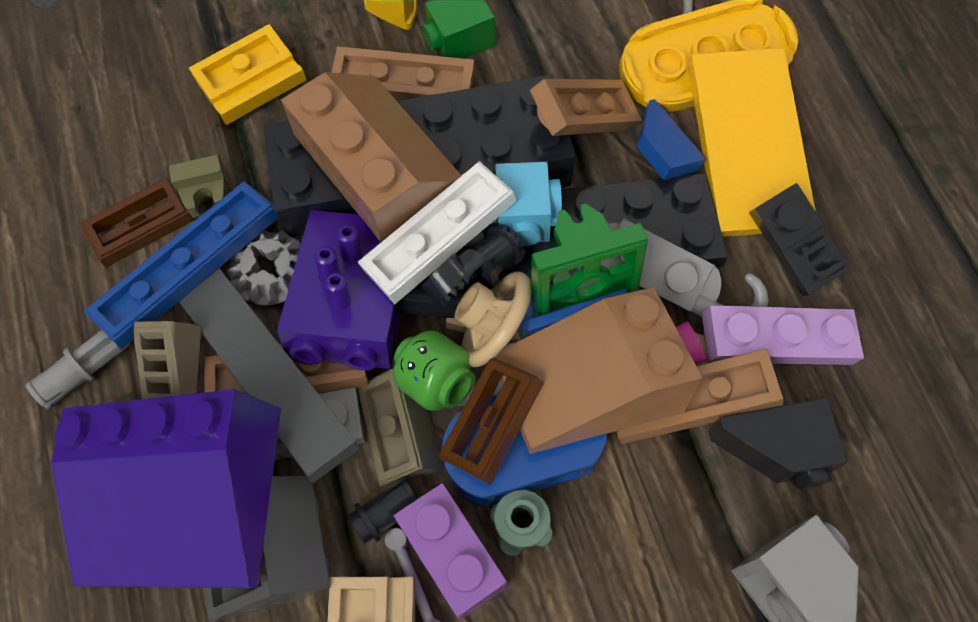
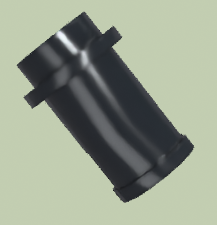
M404 478L398 480V483L363 506L359 502L354 504L353 506L356 510L347 515L364 544L373 538L378 542L381 540L379 534L397 523L393 515L416 501L417 497Z

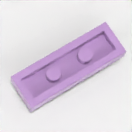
M710 305L702 312L709 363L763 349H768L772 364L853 365L864 359L853 309Z

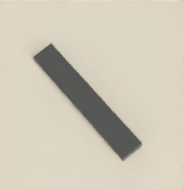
M220 268L179 301V304L193 323L201 325V334L243 391L250 396L281 408L278 438L311 483L317 481L359 450L351 434Z

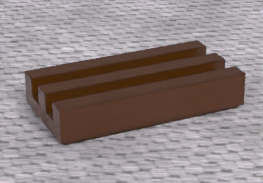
M166 177L80 222V225L99 261L107 268L194 221V218L185 208L170 178ZM167 197L170 198L169 200L157 205L156 207L144 213L142 212V210L152 206L153 204ZM123 220L125 221V223L108 231L107 233L101 236L98 235L99 233L118 224L119 222Z
M494 357L489 359L438 458L492 485L544 382L537 376ZM502 376H506L507 378L493 405L487 407ZM483 415L479 423V426L481 428L479 429L465 458H463L461 455L471 435L473 434L481 416Z

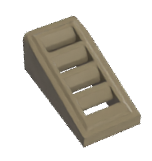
M173 321L134 323V342L142 399L197 393L201 325ZM168 383L170 384L171 394H167Z

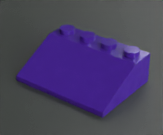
M236 389L63 408L61 420L55 432L56 442L51 466L73 586L258 588L281 408Z

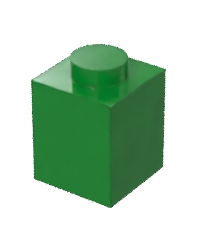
M431 0L425 3L427 23L422 25V32L432 52L438 50L443 57L465 59L495 46V16L485 0Z

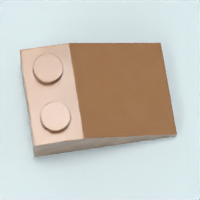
M655 287L604 298L504 348L495 357L537 376L544 382L520 428L529 454L684 413L703 379ZM504 375L501 378L502 385L504 384L507 378Z

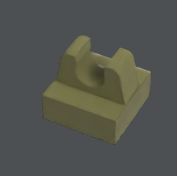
M218 154L169 165L171 183L193 218L200 217V203L213 200L216 204L233 190L231 178Z

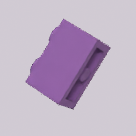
M443 483L393 515L459 621L507 588V581Z

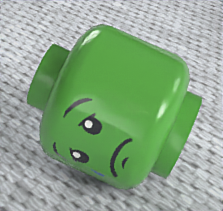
M428 330L419 333L415 337H408L398 346L395 352V365L393 368L395 384L403 393L426 410L439 411L445 408L452 409L457 407L465 400L473 388L475 375L473 367L469 363V352L440 332Z

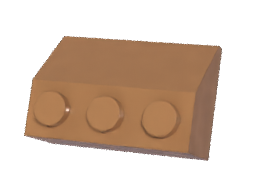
M324 72L281 99L296 138L380 242L385 240L461 177V174L375 76Z

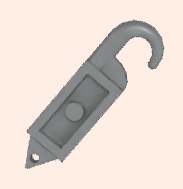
M619 218L617 223H607L611 231L634 225V223L624 218ZM645 230L648 243L639 286L645 289L655 287L660 297L702 317V312L710 305L724 306L716 302L721 290V276L715 265ZM620 255L603 260L601 265L609 268L622 264L624 257ZM752 273L746 274L745 281L754 291V301L751 307H767L769 302L768 292L762 280Z

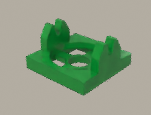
M586 203L580 206L581 223L573 222L565 209L560 210L554 231L558 247L532 254L533 317L535 318L624 289L628 293L638 291L648 243V237L642 224L638 223L611 231L604 215ZM620 255L624 257L622 264L609 268L601 265L603 260ZM576 268L577 272L571 276L568 270Z

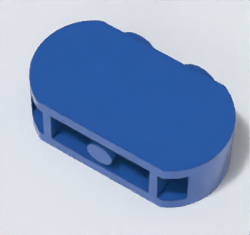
M492 395L487 407L493 405L497 396ZM458 412L449 423L444 434L442 448L461 412ZM483 415L481 416L473 434L471 435L461 455L463 458H465L479 429L481 428L479 426V423ZM519 430L492 485L445 461L444 464L454 489L469 502L487 507L499 503L505 495L512 491L527 490L536 492L588 476L596 466L603 451L607 433L529 454L522 433Z

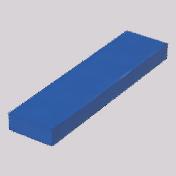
M243 181L83 312L122 350L134 340L135 322L156 321L277 220L278 217L274 211V204Z

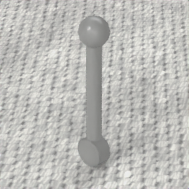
M398 528L391 529L385 535V544L391 551L396 553L405 577L416 578L415 602L423 622H441L433 616L407 553L408 538L403 530Z

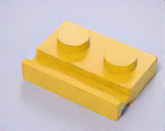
M270 24L189 67L195 81L226 125L306 81L302 67L295 62L293 55Z

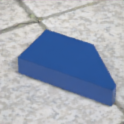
M655 99L650 100L643 112L642 118L644 120L636 147L663 180L699 171L706 158Z

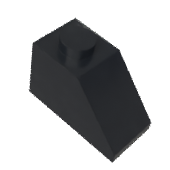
M827 398L720 417L708 430L710 440L777 484L796 480L799 489L826 484L832 481L830 473L848 463Z

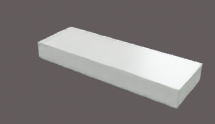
M479 161L360 259L358 263L374 283L396 304L441 266L451 255L459 251L516 203L514 191Z

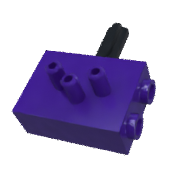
M310 210L277 332L287 355L303 364L315 365L321 362L346 364L357 370H371L375 367L391 369L401 313L455 318L457 306L468 289H459L457 291L458 295H453L451 297L452 300L447 302L448 304L444 308H441L421 288L422 285L418 284L394 304L363 271L358 263L360 259L381 243L363 219L357 214Z

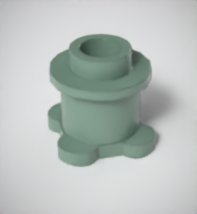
M527 490L512 491L505 495L491 510V520L495 524V529L501 538L500 548L504 554L515 557L519 555L523 548L534 545L544 547L551 541L553 534L549 526L551 521L549 508L545 501L536 493ZM517 513H526L531 517L532 524L527 528H519L513 524L512 517Z

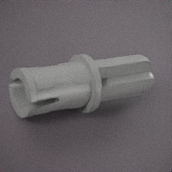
M101 330L74 351L70 348L64 349V356L43 373L28 381L25 387L42 407L44 406L45 409L49 410L64 398L65 395L86 380L88 382L94 381L96 378L93 373L126 349L130 343L121 350Z

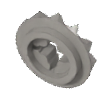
M263 230L231 257L230 268L227 270L231 284L242 298L250 303L275 305L284 302L301 243L299 240L290 237L283 230L279 233H270ZM258 256L266 257L270 261L277 258L274 261L279 275L277 279L272 273L269 274L265 270L259 271Z

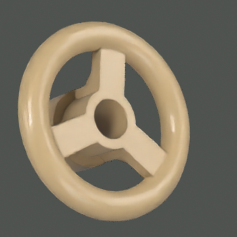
M513 272L505 276L492 290L477 282L467 290L460 300L455 311V319L467 326L461 347L469 352L471 367L483 366L488 363L489 359L495 358L509 343L519 328L529 307L532 295V283L525 273ZM516 289L514 298L511 301H504V298Z

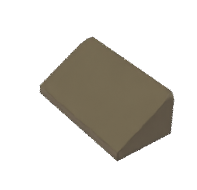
M393 369L368 380L369 386L357 388L379 486L385 487L398 483V480L404 478L406 481L443 469V462L438 458L440 450L430 412L397 387L393 379Z

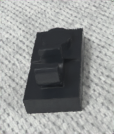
M797 183L749 212L803 297L812 294L851 269Z

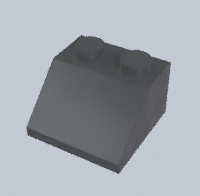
M306 475L272 476L258 588H205L209 622L299 601L330 588L328 577L329 563L323 547L318 518L319 504L314 494L313 483H311Z

